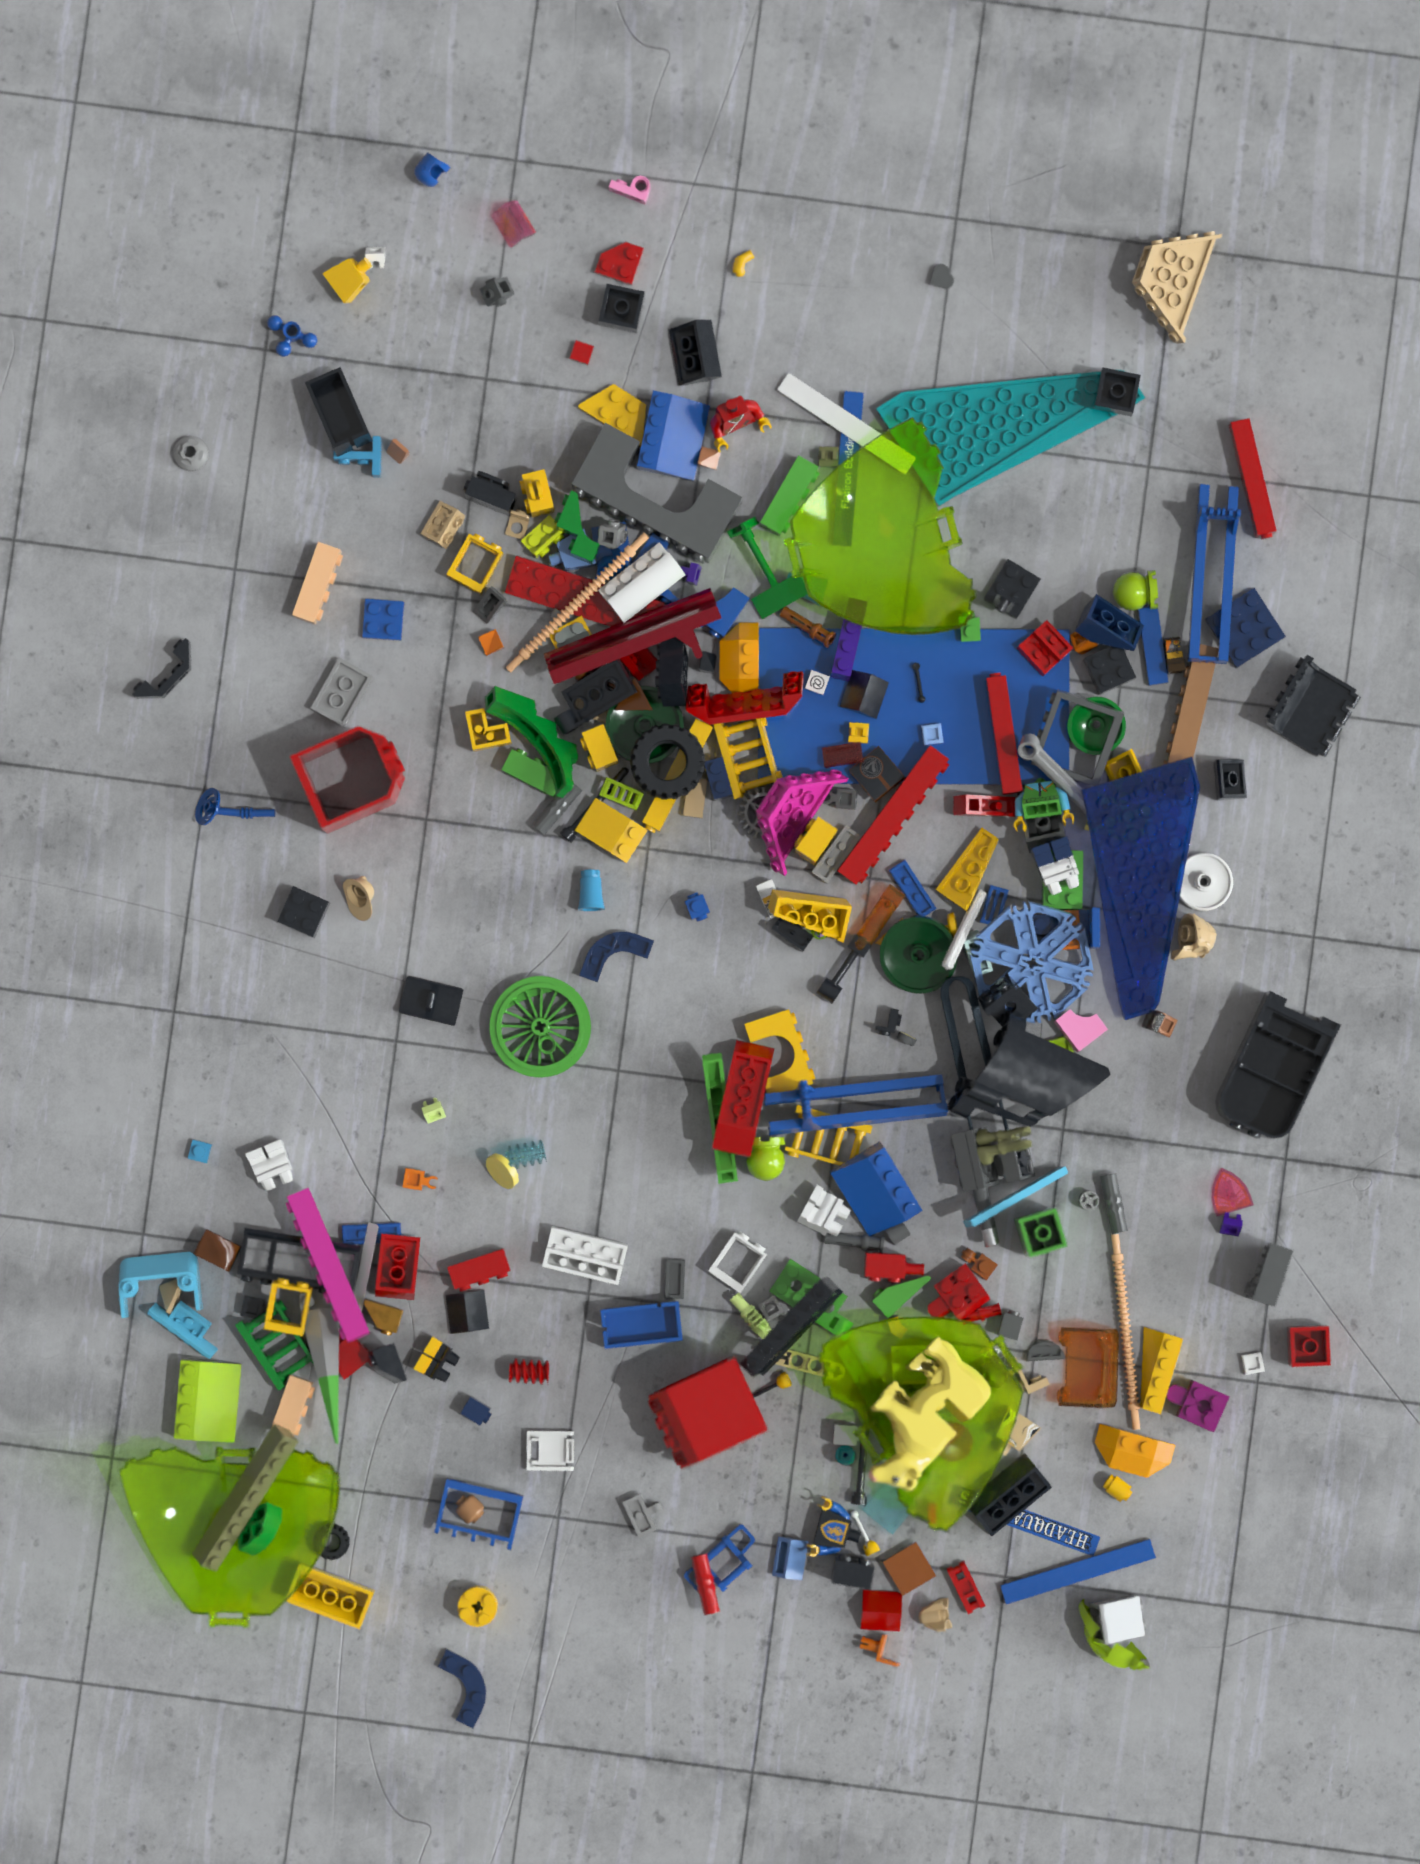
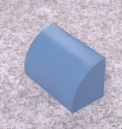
M778 1536L772 1576L802 1580L806 1560L805 1553H807L808 1548L806 1544L809 1541Z

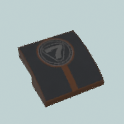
M879 746L849 770L850 774L875 803L905 779V776Z

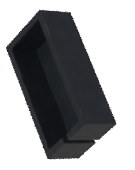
M341 367L305 382L337 457L352 451V446L354 445L359 448L373 442Z

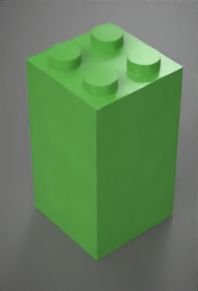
M1048 1208L1014 1218L1025 1257L1031 1258L1068 1246L1056 1208Z

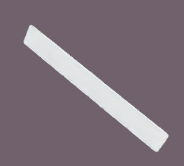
M370 1222L367 1226L354 1293L361 1313L379 1227Z

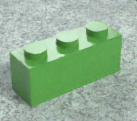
M519 748L516 751L512 749L501 769L502 772L554 798L556 795L554 782L548 767L544 766L545 762L536 757L532 760L527 757V752Z

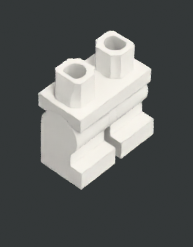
M282 1140L264 1146L269 1156L268 1158L262 1147L245 1154L258 1183L262 1184L265 1191L276 1188L273 1181L274 1177L280 1176L283 1185L293 1181L291 1173L293 1169Z
M817 1185L797 1222L820 1232L824 1236L827 1233L838 1236L843 1225L833 1220L835 1217L846 1221L851 1210L842 1205L844 1200L823 1191L824 1188Z

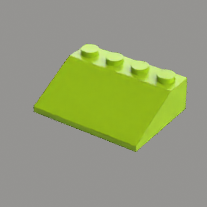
M181 1360L174 1439L235 1443L242 1364Z

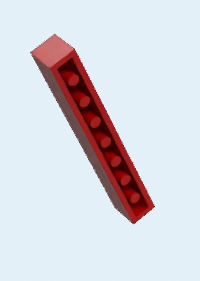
M929 745L837 871L856 885L858 882L863 883L868 876L866 873L870 866L872 868L875 867L880 860L877 856L881 851L886 852L891 845V842H889L893 835L897 837L903 829L901 826L902 822L905 819L908 821L914 814L912 809L916 803L920 805L926 797L924 795L925 791L928 788L932 789L937 783L936 776L939 772L943 774L949 766L947 763L949 758Z

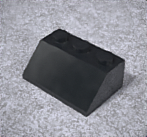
M693 320L668 329L679 386L707 382L722 377L712 320Z

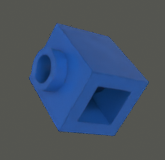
M696 892L687 896L688 900L685 901V905L691 920L696 919L698 922L708 918L707 914L710 911L703 894L699 895Z

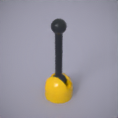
M783 1372L777 1376L776 1383L752 1395L755 1398L777 1386L785 1389L792 1386V1382L788 1374Z

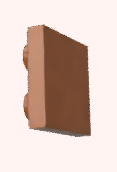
M917 1542L882 1561L902 1596L936 1577Z

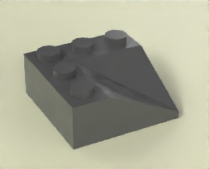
M1268 1243V1246L1264 1245L1261 1257H1264L1262 1264H1258L1255 1276L1251 1282L1246 1284L1244 1291L1247 1294L1246 1298L1275 1307L1294 1250L1273 1243Z

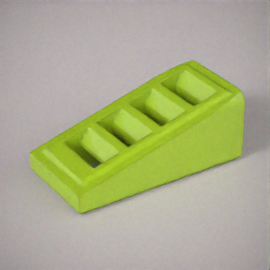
M606 777L599 795L637 810L644 792ZM612 783L614 786L610 795H608L607 792ZM619 786L621 789L617 798H615L614 796ZM628 790L625 801H622L625 791ZM633 793H635L632 804H630L629 802L631 800V797Z

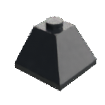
M394 1343L368 1352L369 1365L377 1373L394 1384L407 1380Z

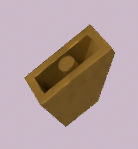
M365 1299L364 1305L376 1327L381 1329L380 1333L392 1336V1333H397L404 1310Z

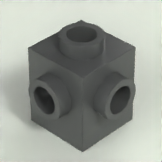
M507 277L489 279L485 282L486 285L480 289L487 307L493 305L500 307L506 304V300L515 294Z

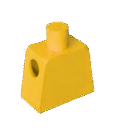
M349 258L322 274L343 303H351L370 281L365 272L372 265L367 258H363L358 263L354 258Z

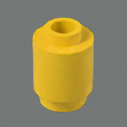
M1111 1474L1102 1486L1106 1489L1105 1492L1119 1502L1122 1500L1127 1501L1132 1494V1491H1130L1132 1486L1117 1475L1113 1476Z

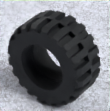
M662 724L651 727V729L643 732L640 738L636 740L631 751L630 765L636 783L644 792H647L652 797H658L663 800L678 799L683 795H687L701 780L705 767V756L697 737L690 733L688 729H684L676 724ZM662 744L678 746L686 757V766L683 773L672 780L658 778L653 774L649 766V758L652 751Z

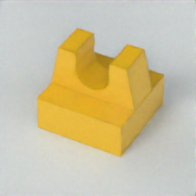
M850 722L848 743L868 744L869 724Z

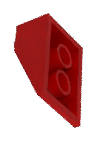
M381 1234L375 1297L414 1300L421 1237Z

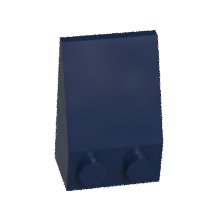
M1096 594L1084 607L1075 632L1091 642L1134 651L1144 625Z

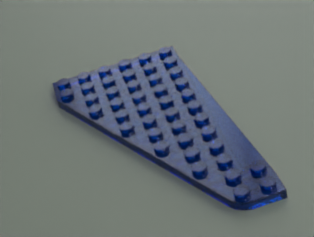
M1191 756L1081 790L1087 814L1118 1001L1124 1020L1151 1013L1160 1003L1200 792V783L1193 757Z

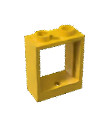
M474 533V535L468 534L446 575L482 595L504 554L500 546L495 543L489 545L484 542L485 538ZM471 543L496 556L481 584L456 571Z
M285 1278L274 1280L271 1286L264 1329L303 1336L313 1287L308 1286L309 1284L306 1282L289 1283V1280ZM278 1288L306 1293L300 1324L272 1319Z

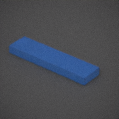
M1149 607L1138 609L1139 621L1144 625L1141 635L1148 685L1168 683L1159 611Z

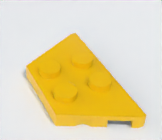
M612 384L578 405L580 410L602 424L607 423L640 441L641 448L646 415L645 403Z

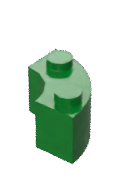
M270 1503L258 1505L238 1537V1550L253 1556L265 1550L274 1539L282 1523V1508Z

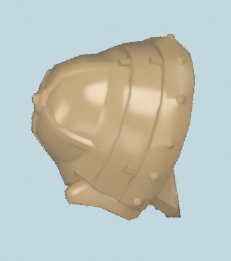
M1195 913L1185 914L1178 928L1179 949L1171 952V959L1176 961L1177 959L1204 958L1213 948L1217 933L1214 927Z

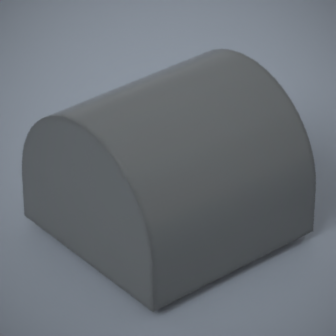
M904 1223L885 1230L894 1245L911 1235Z

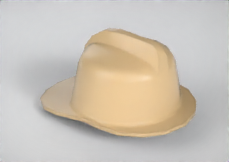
M365 876L355 880L347 879L343 883V890L348 908L355 918L366 921L372 915L371 900L374 896V888Z

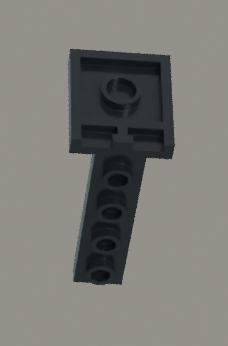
M1007 559L984 600L995 605L994 608L1003 614L1006 612L1017 619L1041 578Z

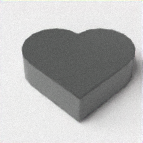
M938 264L934 269L930 285L948 289L952 287L954 278L949 274L946 265Z

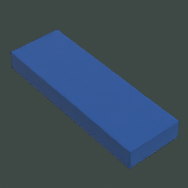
M906 860L888 870L918 916H926L937 909Z
M401 1223L376 1224L379 1227L375 1244L381 1243V1234L401 1236ZM368 1224L342 1225V1243L364 1244Z

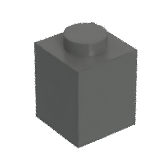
M1009 1310L1008 1313L1003 1312L997 1335L1018 1340L1023 1322V1317H1019L1020 1313Z

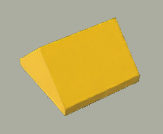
M1132 749L1107 761L1105 770L1118 798L1148 785Z

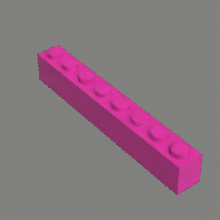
M309 1187L287 1196L288 1202L285 1204L289 1213H294L296 1220L293 1223L297 1232L301 1230L303 1238L300 1240L304 1249H309L311 1253L308 1259L312 1268L316 1266L319 1274H316L319 1285L324 1284L327 1291L323 1294L327 1304L332 1303L334 1310L331 1313L335 1322H340L342 1328L338 1330L342 1339H347L348 1343L370 1334Z

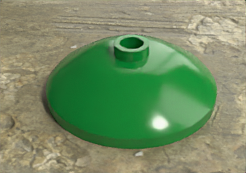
M1098 696L1086 698L1122 711L1115 702L1108 698ZM1076 704L1068 717L1067 723L1071 741L1079 750L1087 754L1100 755L1114 716ZM1124 716L1111 751L1114 750L1124 738L1126 731V720ZM1094 721L1100 722V726L1097 728L1093 727L1092 724Z

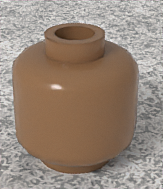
M463 1495L455 1503L458 1505L455 1513L467 1524L471 1522L474 1524L484 1514V1505L474 1495H469L467 1498Z

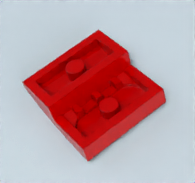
M1046 620L1016 649L1044 676L1073 647Z

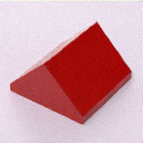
M863 1590L860 1629L900 1632L902 1617L901 1592Z

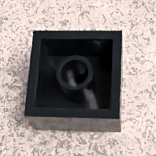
M606 284L599 325L637 333L645 291Z
M1103 367L1100 372L1093 409L1132 416L1141 375Z
M1110 646L1083 659L1098 695L1104 694L1136 678L1124 649Z
M293 886L277 922L315 938L330 902Z
M840 1554L839 1557L834 1558L831 1582L833 1584L871 1590L875 1566L871 1563L870 1559L859 1558L857 1561L852 1560L849 1555Z

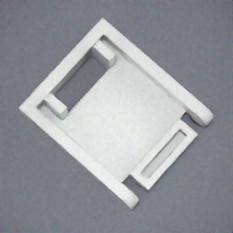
M527 1430V1470L574 1471V1466H566V1463H574V1439H566V1435L572 1436L574 1431ZM531 1441H539V1460H531Z

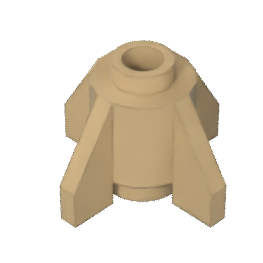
M942 1598L926 1607H922V1610L919 1612L920 1623H923L924 1627L937 1632H943L946 1629L952 1628L948 1612L949 1599Z

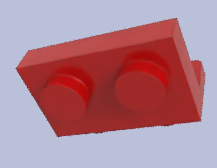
M648 648L620 658V661L627 666L631 675L634 678L636 677L638 681L647 677L656 669L657 658Z

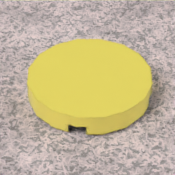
M497 1153L492 1154L486 1160L489 1174L503 1188L512 1189L519 1182L516 1169L508 1165L509 1160Z

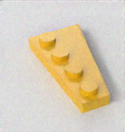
M981 828L941 881L936 891L967 912L999 839L984 828Z

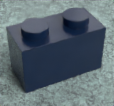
M723 757L705 761V770L713 800L717 801L733 796Z

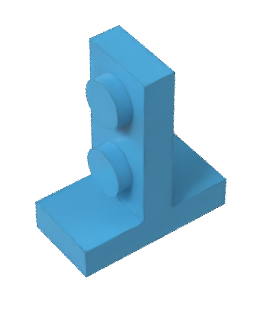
M373 436L372 452L350 451L337 457L334 451L333 459L339 465H349L350 462H357V465H369V462H372L373 478H381V436Z

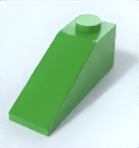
M926 1275L888 1286L884 1289L880 1287L872 1295L874 1297L872 1302L889 1318L921 1289L931 1277Z

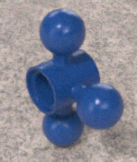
M277 315L271 316L267 321L269 329L273 331L282 330L285 340L279 342L276 346V352L279 356H288L291 353L290 343L296 342L299 339L302 340L303 345L307 348H313L317 344L316 335L313 333H302L300 326L296 322L290 321L283 324L282 319ZM292 327L298 330L294 336L287 334L288 329Z

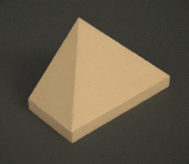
M177 1279L159 1286L166 1312L169 1314L174 1310L182 1292L178 1286Z

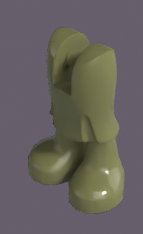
M1022 1126L1010 1130H998L997 1132L979 1129L976 1134V1141L980 1145V1147H977V1153L981 1163L989 1165L997 1154L1004 1155L1008 1152L1022 1151L1032 1147L1031 1140H1021V1137L1031 1135L1030 1127ZM997 1141V1145H990L992 1142Z

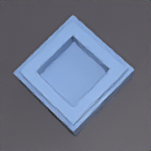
M941 723L921 726L924 746L943 743Z

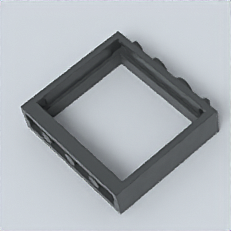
M1057 689L1056 693L1052 692L1049 703L1052 704L1050 711H1045L1042 722H1045L1043 730L1039 729L1037 733L1042 749L1061 698L1114 716L1092 778L1062 768L1072 779L1098 787L1124 712Z

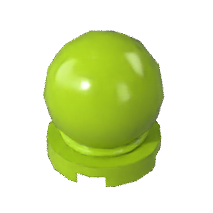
M1147 571L1145 577L1135 572L1121 575L1113 586V596L1116 603L1125 610L1131 611L1141 609L1146 604L1149 605L1150 609H1158V604H1154V600L1158 598L1157 579L1152 577L1156 575V571Z
M755 1137L750 1158L747 1157L746 1160L748 1170L754 1178L769 1181L781 1174L785 1165L784 1153L780 1150V1145H785L784 1137H770V1141H761V1137Z

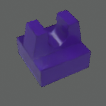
M692 562L689 568L680 566L685 574L684 577H687L686 581L691 585L697 586L702 567Z
M1225 1212L1219 1233L1239 1237L1243 1226L1241 1215L1237 1214L1236 1218L1232 1219L1229 1218V1212Z

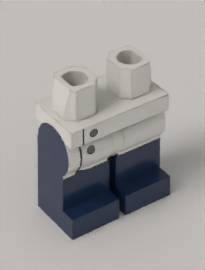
M1067 836L1050 842V846L1049 843L1030 850L1044 887L1047 886L1051 895L1062 892L1059 882L1066 880L1069 889L1079 886V872Z

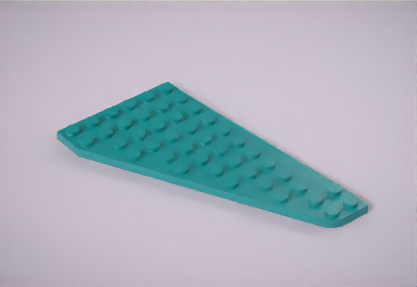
M1101 371L905 391L876 408V411L898 445L916 457L912 466L938 507L965 491L1118 415L1093 409ZM1139 387L1135 405L1145 399Z

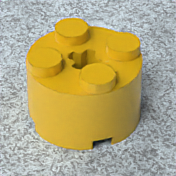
M476 1585L465 1590L458 1602L460 1618L466 1624L473 1627H482L489 1624L494 1619L498 1610V1601L491 1589L482 1585ZM477 1601L481 1602L480 1605L483 1607L479 1611H476L473 1606Z

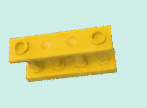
M766 718L753 719L730 727L725 726L724 723L713 724L735 800L745 797L744 793H746V790L775 783L778 778H783L781 771H777L765 728L768 725ZM758 726L761 738L734 746L730 744L728 739L731 736L730 734ZM764 746L765 757L742 764L735 763L733 756L736 753ZM769 764L770 776L746 783L740 782L739 774L742 771Z
M797 1105L795 1113L799 1114V1118H803L802 1108L800 1105ZM811 1109L812 1117L832 1115ZM861 1125L837 1128L829 1158L818 1156L824 1130H816L810 1153L799 1150L804 1132L795 1133L792 1147L785 1146L784 1150L788 1151L787 1155L799 1158L800 1154L840 1166L843 1162L836 1160L844 1132L847 1131V1128L855 1129L854 1133L856 1134L849 1157L850 1160L859 1154L863 1136H866V1133L871 1134L873 1126Z

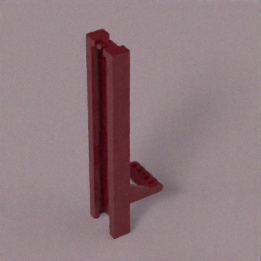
M708 588L627 620L625 623L622 622L546 652L544 657L554 684L673 637L678 638L692 648L696 658H701L703 654L694 629L719 620L722 617L711 588Z

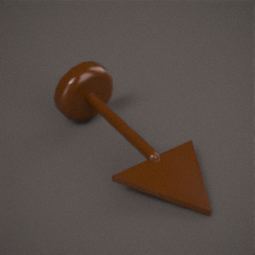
M593 669L575 676V680L580 681L593 673ZM636 677L632 682L638 692L620 702L615 711L653 710ZM608 681L607 686L614 690L615 685Z

